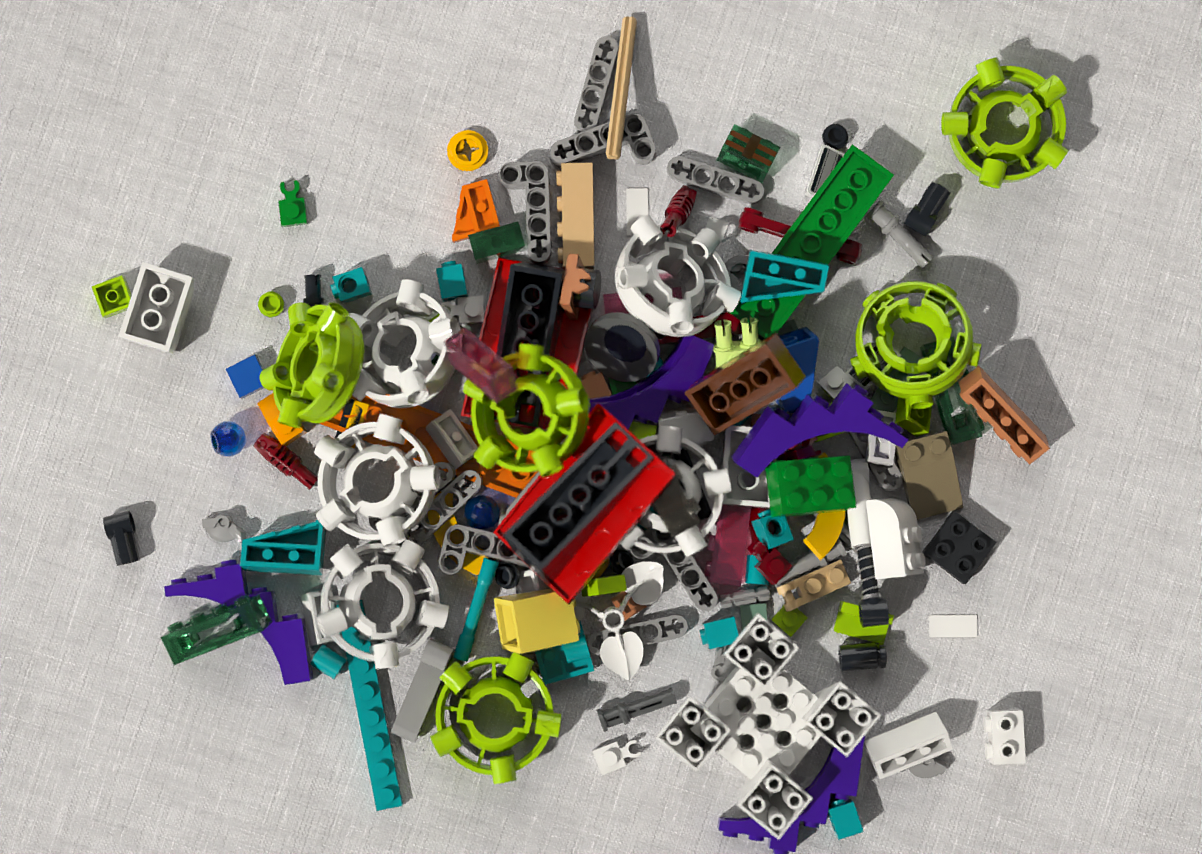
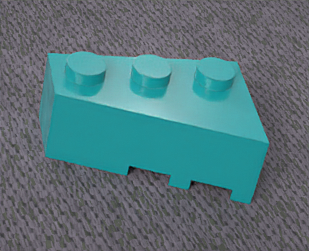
M750 249L740 303L824 292L829 265Z
M316 520V522L293 526L286 530L243 539L240 566L244 571L323 575L326 528L319 520Z

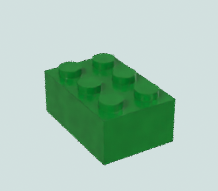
M850 456L779 461L771 463L765 468L771 518L839 512L856 508Z

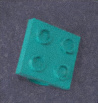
M579 621V641L535 651L545 685L594 671L581 621Z

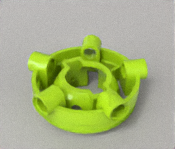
M997 57L977 64L978 74L961 88L952 103L950 112H943L941 119L942 135H949L951 147L961 164L979 177L978 182L991 188H1001L1002 183H1013L1028 179L1042 171L1047 165L1056 169L1069 151L1062 146L1066 131V116L1060 98L1067 94V89L1063 82L1056 75H1052L1045 80L1037 73L1022 67L1000 66ZM1005 80L1023 84L1033 90L1025 96L1015 91L998 90L990 92L981 98L972 91V89L977 87L980 93L1001 86ZM965 96L974 103L969 114L967 112H957ZM1002 102H1011L1013 105L1021 107L1029 117V130L1025 138L1012 145H1005L996 141L989 147L980 135L987 130L986 119L991 108ZM1048 109L1052 122V137H1049L1039 148L1031 160L1036 166L1031 168L1026 157L1036 148L1040 140L1042 126L1040 115ZM968 119L971 120L970 127H968ZM967 136L971 149L965 153L958 140H963ZM975 152L984 161L979 167L968 156ZM1020 162L1024 170L1023 173L1005 175L1008 165Z
M921 281L902 282L892 285L881 292L876 290L871 293L862 304L865 309L862 312L856 329L855 344L857 356L850 359L858 380L868 377L872 383L886 393L909 399V406L912 409H924L933 406L932 396L942 393L954 385L964 374L968 365L977 367L982 344L973 342L972 325L967 312L956 299L957 293L945 284L937 283V285ZM909 293L925 294V298H922L921 306H911L909 298L895 302L894 297ZM950 306H952L954 309H953V310H950V311L947 313V311L949 310ZM959 315L963 322L965 333L958 332L953 352L954 364L948 369L945 363L948 361L947 354L951 348L950 336L952 326L950 320ZM870 316L877 321L876 328L879 334L876 338L877 349L881 357L888 364L882 372L880 362L871 343L863 345L864 329ZM898 318H901L906 324L917 322L927 325L936 336L935 354H932L929 358L919 359L918 363L905 362V359L897 356L893 350L892 341L895 333L890 325ZM893 368L909 374L927 373V375L906 377L907 382L888 376ZM941 370L943 374L931 379L932 374Z
M301 302L292 304L288 308L290 330L281 345L276 363L263 369L260 373L262 386L267 390L273 391L276 406L280 411L277 421L280 424L301 428L302 422L322 423L328 421L344 408L356 388L364 360L363 334L357 322L349 317V312L335 302H330L328 306L316 305L313 307Z
M520 344L519 353H513L499 359L487 369L483 376L476 373L471 374L464 384V394L473 398L471 408L472 425L477 441L480 444L474 452V457L481 465L488 469H492L497 463L512 471H539L541 477H547L563 468L562 462L567 460L576 451L584 438L589 418L588 394L580 379L571 368L563 362L543 354L544 346ZM552 367L554 368L550 376L545 374H528L514 380L508 386H506L507 383L503 382L516 368L538 371H552ZM561 377L565 380L569 390L559 382ZM525 389L535 392L540 397L544 406V414L552 418L547 431L538 428L533 433L524 435L520 429H512L509 426L507 419L515 417L516 401L520 393ZM494 410L497 411L498 423L505 437L497 433ZM567 437L564 444H559ZM506 438L518 447V451L506 440ZM528 451H534L531 456L535 464L526 462Z
M515 652L512 653L510 658L488 656L473 660L464 666L455 661L439 677L445 685L440 692L436 706V726L438 732L430 736L439 756L443 757L449 753L463 767L480 774L492 775L493 784L517 780L516 771L530 764L541 753L550 736H559L562 714L553 712L552 699L545 683L531 669L535 661ZM492 664V676L482 678L474 687L468 688L460 698L458 707L446 705L451 690L457 694L474 677L469 672L470 670L482 665ZM496 664L506 665L503 673L522 683L529 676L539 688L546 710L538 709L537 718H533V707L530 697L527 698L521 691L522 686L519 683L506 677L497 676ZM488 694H502L513 702L516 711L526 712V716L523 717L525 725L514 727L507 735L500 738L486 737L476 729L473 720L465 717V712L469 710L466 705H475L481 697ZM445 710L457 711V723H459L461 732L465 734L471 745L481 750L478 761L471 759L459 749L464 744L454 724L446 725ZM536 723L535 734L542 736L535 747L525 756L515 761L514 754L490 758V764L481 763L485 751L500 753L511 750L515 744L526 738L531 724Z

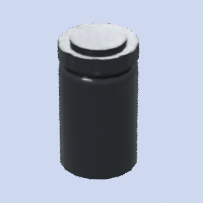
M878 642L877 644H845L838 647L841 671L877 669L878 667L886 668L887 652L884 642Z

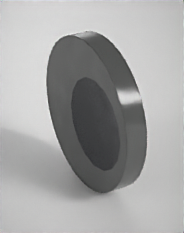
M614 312L598 317L591 324L584 340L585 352L592 365L599 372H602L603 375L621 382H635L644 379L653 371L660 356L659 341L653 330L645 325L642 320L626 313Z

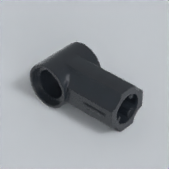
M931 182L919 203L915 204L904 224L926 237L938 218L936 217L951 193L942 185Z
M126 511L104 517V529L108 539L111 540L116 565L120 566L140 561L134 537L136 528L132 513Z

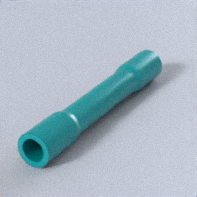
M487 557L483 559L477 578L478 583L463 631L459 636L453 655L458 660L466 662L469 660L477 626L499 564L494 559Z

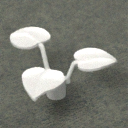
M642 561L632 564L622 572L621 575H625L627 587L625 592H627V595L618 608L608 607L604 612H601L586 603L589 596L582 597V591L575 598L576 606L574 611L578 621L583 619L585 614L584 608L602 618L606 629L615 632L616 636H609L603 641L600 647V657L608 669L626 680H630L640 667L643 657V644L635 632L627 631L622 635L620 634L619 629L624 623L622 612L630 597L639 605L652 604L660 597L663 589V565L653 561Z

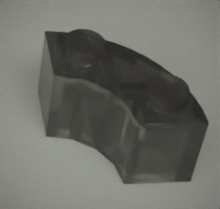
M665 457L661 461L676 476L653 504L662 522L674 538L701 523L697 514L701 509L695 498H689L680 481L683 475L676 464L671 466L667 457Z

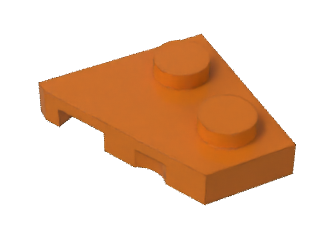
M487 179L462 186L454 233L452 234L453 243L470 239L471 237L469 236L489 231L488 229L501 227Z

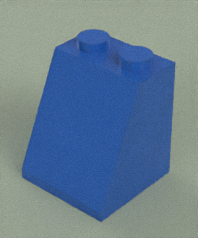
M807 327L779 335V338L806 376L796 389L775 400L785 412L789 413L795 412L807 394L809 396L812 395L819 339Z

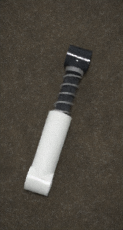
M866 458L851 460L856 508L847 510L851 547L856 549L855 553L858 555L856 563L860 567L858 574L861 576V581L859 584L863 589L861 592L862 599L859 601L860 623L862 627L889 625V611L887 601L882 598V594L878 590L880 585H878L875 578L866 500H871L868 463L865 462Z

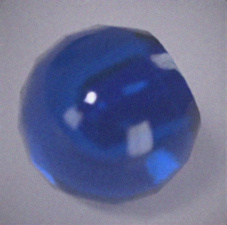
M223 421L215 425L210 434L214 451L221 456L227 457L239 454L247 440L244 429L232 421Z
M487 495L474 496L467 502L464 510V517L468 525L475 529L494 527L500 516V508L497 502Z

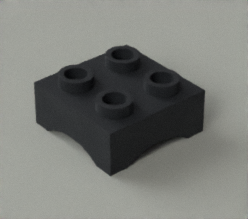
M952 511L922 553L960 583L967 584L997 542L957 512Z

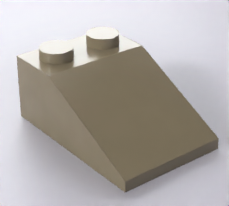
M947 431L908 441L903 448L896 445L895 458L903 478L904 491L908 505L915 512L917 520L964 508L954 455Z

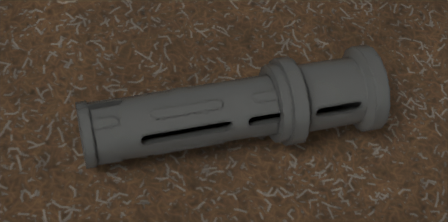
M671 687L627 704L618 702L617 706L605 710L597 709L596 711L602 729L606 732L609 727L621 723L629 724L628 722H631V718L677 704Z

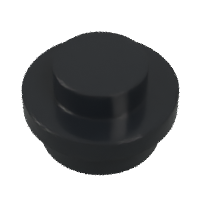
M839 124L827 126L822 134L824 145L835 150L843 148L848 140L846 129Z
M615 550L609 557L610 567L617 575H621L627 567L634 564L632 555L626 550Z
M512 563L502 564L495 573L497 584L505 589L515 588L520 580L518 568Z

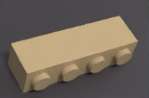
M561 163V170L556 171L557 186H562V196H557V212H562V222H557L558 237H563V247H558V263H563V269H566L568 255L578 254L585 269H594L593 164Z

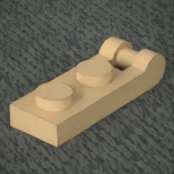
M840 559L785 583L776 589L779 595L782 594L786 603L784 604L785 610L789 612L849 585L851 581ZM795 588L799 594V598L797 599L794 598V595L791 591Z

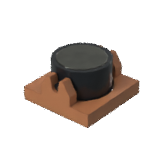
M569 254L560 304L569 319L578 320L580 308H597L601 292V272L599 270L585 269L578 254Z

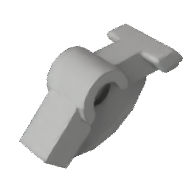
M229 515L202 519L203 528L216 541L229 542L237 539L238 542L242 543V540L247 538L246 531L238 527Z
M726 646L715 649L714 665L711 668L712 677L718 680L720 684L737 666L724 655Z
M934 757L907 769L917 777L932 778L938 774L942 775L947 769V765L942 760Z

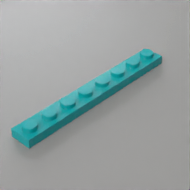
M360 600L359 604L363 615L366 617L363 600ZM350 627L342 631L343 639L358 650L370 653L371 641L360 639L358 637L360 634L358 630ZM346 652L376 810L380 811L403 806L375 662L357 658Z

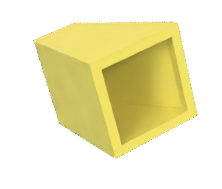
M552 589L494 598L503 650L523 654L579 641L580 624L575 617L574 611L576 599L568 605Z

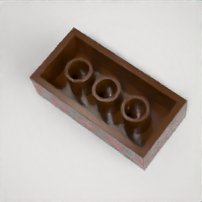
M777 333L696 380L684 393L715 436L796 389L806 376Z

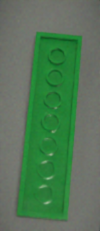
M852 144L773 250L772 254L829 264L893 178L894 174ZM806 294L742 303L739 300L733 312L728 313L740 322L743 318L747 317L749 327L750 317L757 318L758 335L766 339L779 332Z

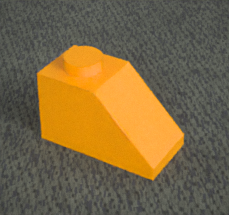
M273 393L257 403L281 445L287 446L307 433L302 424L301 428H295L277 422L280 411L276 406Z

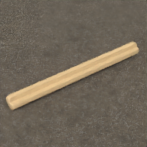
M626 16L622 19L606 147L607 158L614 160L619 159L621 156L637 26L636 18Z

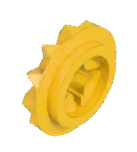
M464 130L456 133L450 139L447 146V155L451 164L457 169L473 172L482 167L488 158V145L479 133ZM464 141H467L471 149H478L471 153V161L468 160L465 154H457L464 150Z

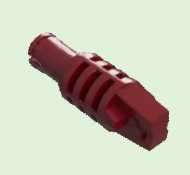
M683 185L672 197L665 210V220L660 226L663 235L666 231H669L667 237H673L678 227L687 221L694 207L697 191Z
M263 433L253 445L269 463L284 473L285 476H293L306 486L308 490L318 481V476L302 464V458L268 434Z

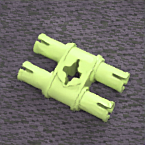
M747 317L741 320L743 340L732 341L731 321L724 320V330L721 320L715 322L716 343L713 347L716 357L715 369L761 342L758 339L757 318L750 317V327Z

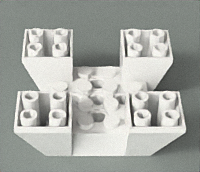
M757 613L724 653L737 666L704 705L689 696L655 738L696 772L714 750L747 776L737 806L779 840L813 799L789 776L793 769L821 736L847 757L881 715L840 681L815 694L797 681L783 667L799 647ZM777 694H785L784 703L780 706H775L773 704L774 697ZM742 697L748 698L749 703L745 709L736 708L738 699ZM767 714L769 716L767 724L758 726L756 724L758 716ZM781 731H788L789 733L788 739L785 742H777V735ZM743 735H752V741L749 745H740L739 741Z

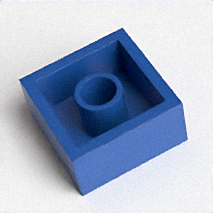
M255 354L226 368L231 382L241 399L264 389L260 382V373L263 367Z

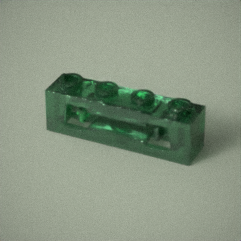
M954 336L950 337L951 348L947 354L949 362L945 363L947 367L954 364L953 352L956 343ZM937 341L920 347L923 358H929L932 354H935ZM967 369L953 385L960 410H964V413L951 416L954 410L948 390L934 396L944 432L947 431L951 446L983 436L981 432L984 431L983 420L976 415L974 406L972 404L968 405L959 394L961 392L959 381L969 374ZM937 371L931 375V379L938 377L943 373Z
M246 594L234 600L235 604L227 607L226 603H223L213 608L210 614L205 615L204 612H200L190 617V621L183 624L182 621H177L167 627L168 631L160 638L173 665L264 631L272 623V620L260 595L249 597ZM239 614L232 620L235 626L205 637L199 644L194 645L200 640L199 632L227 622L234 615Z

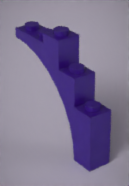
M693 335L680 337L667 359L648 378L632 388L617 394L589 398V413L599 403L627 430H629L633 419L645 424L648 420L657 423L667 399L679 404L682 399L690 402L684 392L703 376L712 355L714 344Z
M846 383L831 405L818 395L814 399L807 394L791 417L779 407L773 410L767 406L731 458L737 465L758 477L784 451L806 439L822 434L836 432L867 433L886 439L901 448L904 447L908 439L902 434L904 429L893 421L887 424L881 420L884 415L871 407L873 402L867 397L869 395L868 391L858 384L853 388Z
M237 560L221 562L222 567L214 568L216 576L214 579L212 574L197 576V581L187 583L186 578L171 580V585L164 586L165 597L192 596L206 598L226 605L243 615L261 632L271 646L280 665L284 685L314 680L312 665H310L311 658L305 618L298 619L297 614L282 616V621L279 622L275 591L268 592L267 587L251 589L252 594H249L246 572L240 564H237Z
M865 736L847 757L832 745L822 769L811 784L804 789L813 799L779 840L750 816L743 818L719 817L718 831H723V836L738 838V833L749 835L748 839L754 841H764V837L768 838L767 846L769 849H773L774 854L796 852L800 821H804L803 826L819 828V824H826L830 793H834L833 798L849 800L850 796L857 797Z

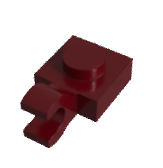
M809 438L802 441V444L798 443L778 456V461L802 460L808 457L819 456L821 450L815 451L812 445L818 438Z
M753 541L747 547V550L759 560L754 567L772 585H776L792 567L776 548L768 550L760 541L757 543Z

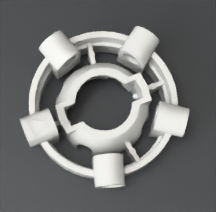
M645 215L631 226L630 229L634 235L622 250L615 268L616 289L629 313L642 320L653 331L675 337L691 336L701 332L712 324L723 310L732 313L740 300L741 291L731 287L726 266L715 251L720 243L716 232L704 228L696 235L678 227L673 237H667L669 231H666L663 235L660 230L661 225H656L650 215ZM653 249H658L648 254L638 264L629 261V255H632L635 259L651 252ZM686 265L692 269L693 275L684 285L687 292L683 300L672 297V289L661 280L657 269L667 271L674 277ZM708 291L709 295L706 297L701 314L705 317L693 319V314L700 308L705 292ZM646 293L653 296V304L644 297Z
M402 280L399 292L380 299L362 316L356 313L349 314V317L357 322L364 339L363 366L358 383L352 394L359 401L367 395L374 401L390 407H414L437 395L453 376L461 351L459 323L454 317L450 316L441 304L423 293L424 286L421 283L413 280ZM431 311L440 314L431 323L418 317H412L430 316ZM411 333H416L417 344L415 351L410 357L413 365L402 372L399 366H391V359L380 352L381 343L383 341L387 345L396 348L403 338ZM433 353L439 356L435 366L431 363ZM376 371L385 384L396 390L401 389L403 393L387 396L388 391L370 373Z
M379 414L377 422L358 424L341 433L336 439L326 435L319 441L314 454L322 459L318 472V492L323 508L316 513V516L328 531H332L338 526L341 530L352 536L368 540H381L383 547H388L406 540L404 533L414 528L426 516L433 503L435 491L440 486V471L438 466L434 465L426 447L413 434L401 428L403 420ZM374 434L373 437L403 445L405 439H407L415 448L406 453L395 446L375 444L366 447L362 438ZM355 444L359 452L350 460L345 469L343 477L344 490L340 493L342 499H338L336 490L338 468L343 469L355 451L351 446ZM418 454L421 457L423 466H416L413 458L417 457ZM395 458L401 468L394 473L395 484L391 494L385 500L378 503H369L359 497L358 486H354L355 473H360L363 466L370 459H381L386 462ZM411 486L415 491L424 492L416 511L411 506L414 504L418 493L412 492ZM407 512L411 515V518L407 521L406 517H401L400 515ZM354 513L371 519L375 517L382 519V521L376 523L379 533L365 530L353 522L357 518Z
M659 426L658 435L648 436L639 440L646 447L657 445L656 452L680 454L681 448H684L701 460L691 468L681 460L669 459L666 456L658 457L684 482L686 500L681 508L685 517L682 520L680 518L676 519V523L672 524L668 516H659L648 510L638 522L644 528H654L660 530V533L673 532L681 528L683 532L675 536L678 544L663 546L640 540L644 532L635 525L620 543L627 551L635 545L655 553H673L683 550L686 557L707 546L704 537L709 533L719 517L723 493L731 492L727 468L718 470L711 457L700 446L688 439L682 438V428ZM704 464L709 471L703 473L707 498L715 496L713 510L707 523L700 531L696 525L686 529L685 525L692 521L698 513L697 508L699 500L702 498V489L695 471Z
M407 539L403 542L402 546L392 545L383 547L382 543H374L353 550L347 544L330 558L334 566L323 585L321 593L322 614L316 616V621L323 637L326 639L331 636L342 649L357 658L374 661L376 669L399 667V658L419 648L427 640L434 627L444 628L448 617L449 606L440 604L436 580L428 566L421 560L425 550ZM371 554L372 566H367L354 573V579L349 584L343 586L340 597L329 596L336 575L340 579L345 578L363 563L359 558L360 556ZM378 554L391 556L389 563L405 573L410 574L414 572L419 578L423 589L414 592L409 581L395 569H392L391 565L378 564ZM377 574L395 584L403 597L402 611L391 622L390 630L386 631V633L376 632V623L371 622L363 615L359 604L362 590L372 582V575L376 577ZM425 593L426 600L420 602L415 625L421 626L417 635L411 642L399 650L397 643H385V640L399 636L405 627L411 623L415 613V596ZM329 601L339 602V607L329 611ZM354 627L360 632L358 635L360 639L379 642V644L370 646V653L363 652L347 643L339 633Z

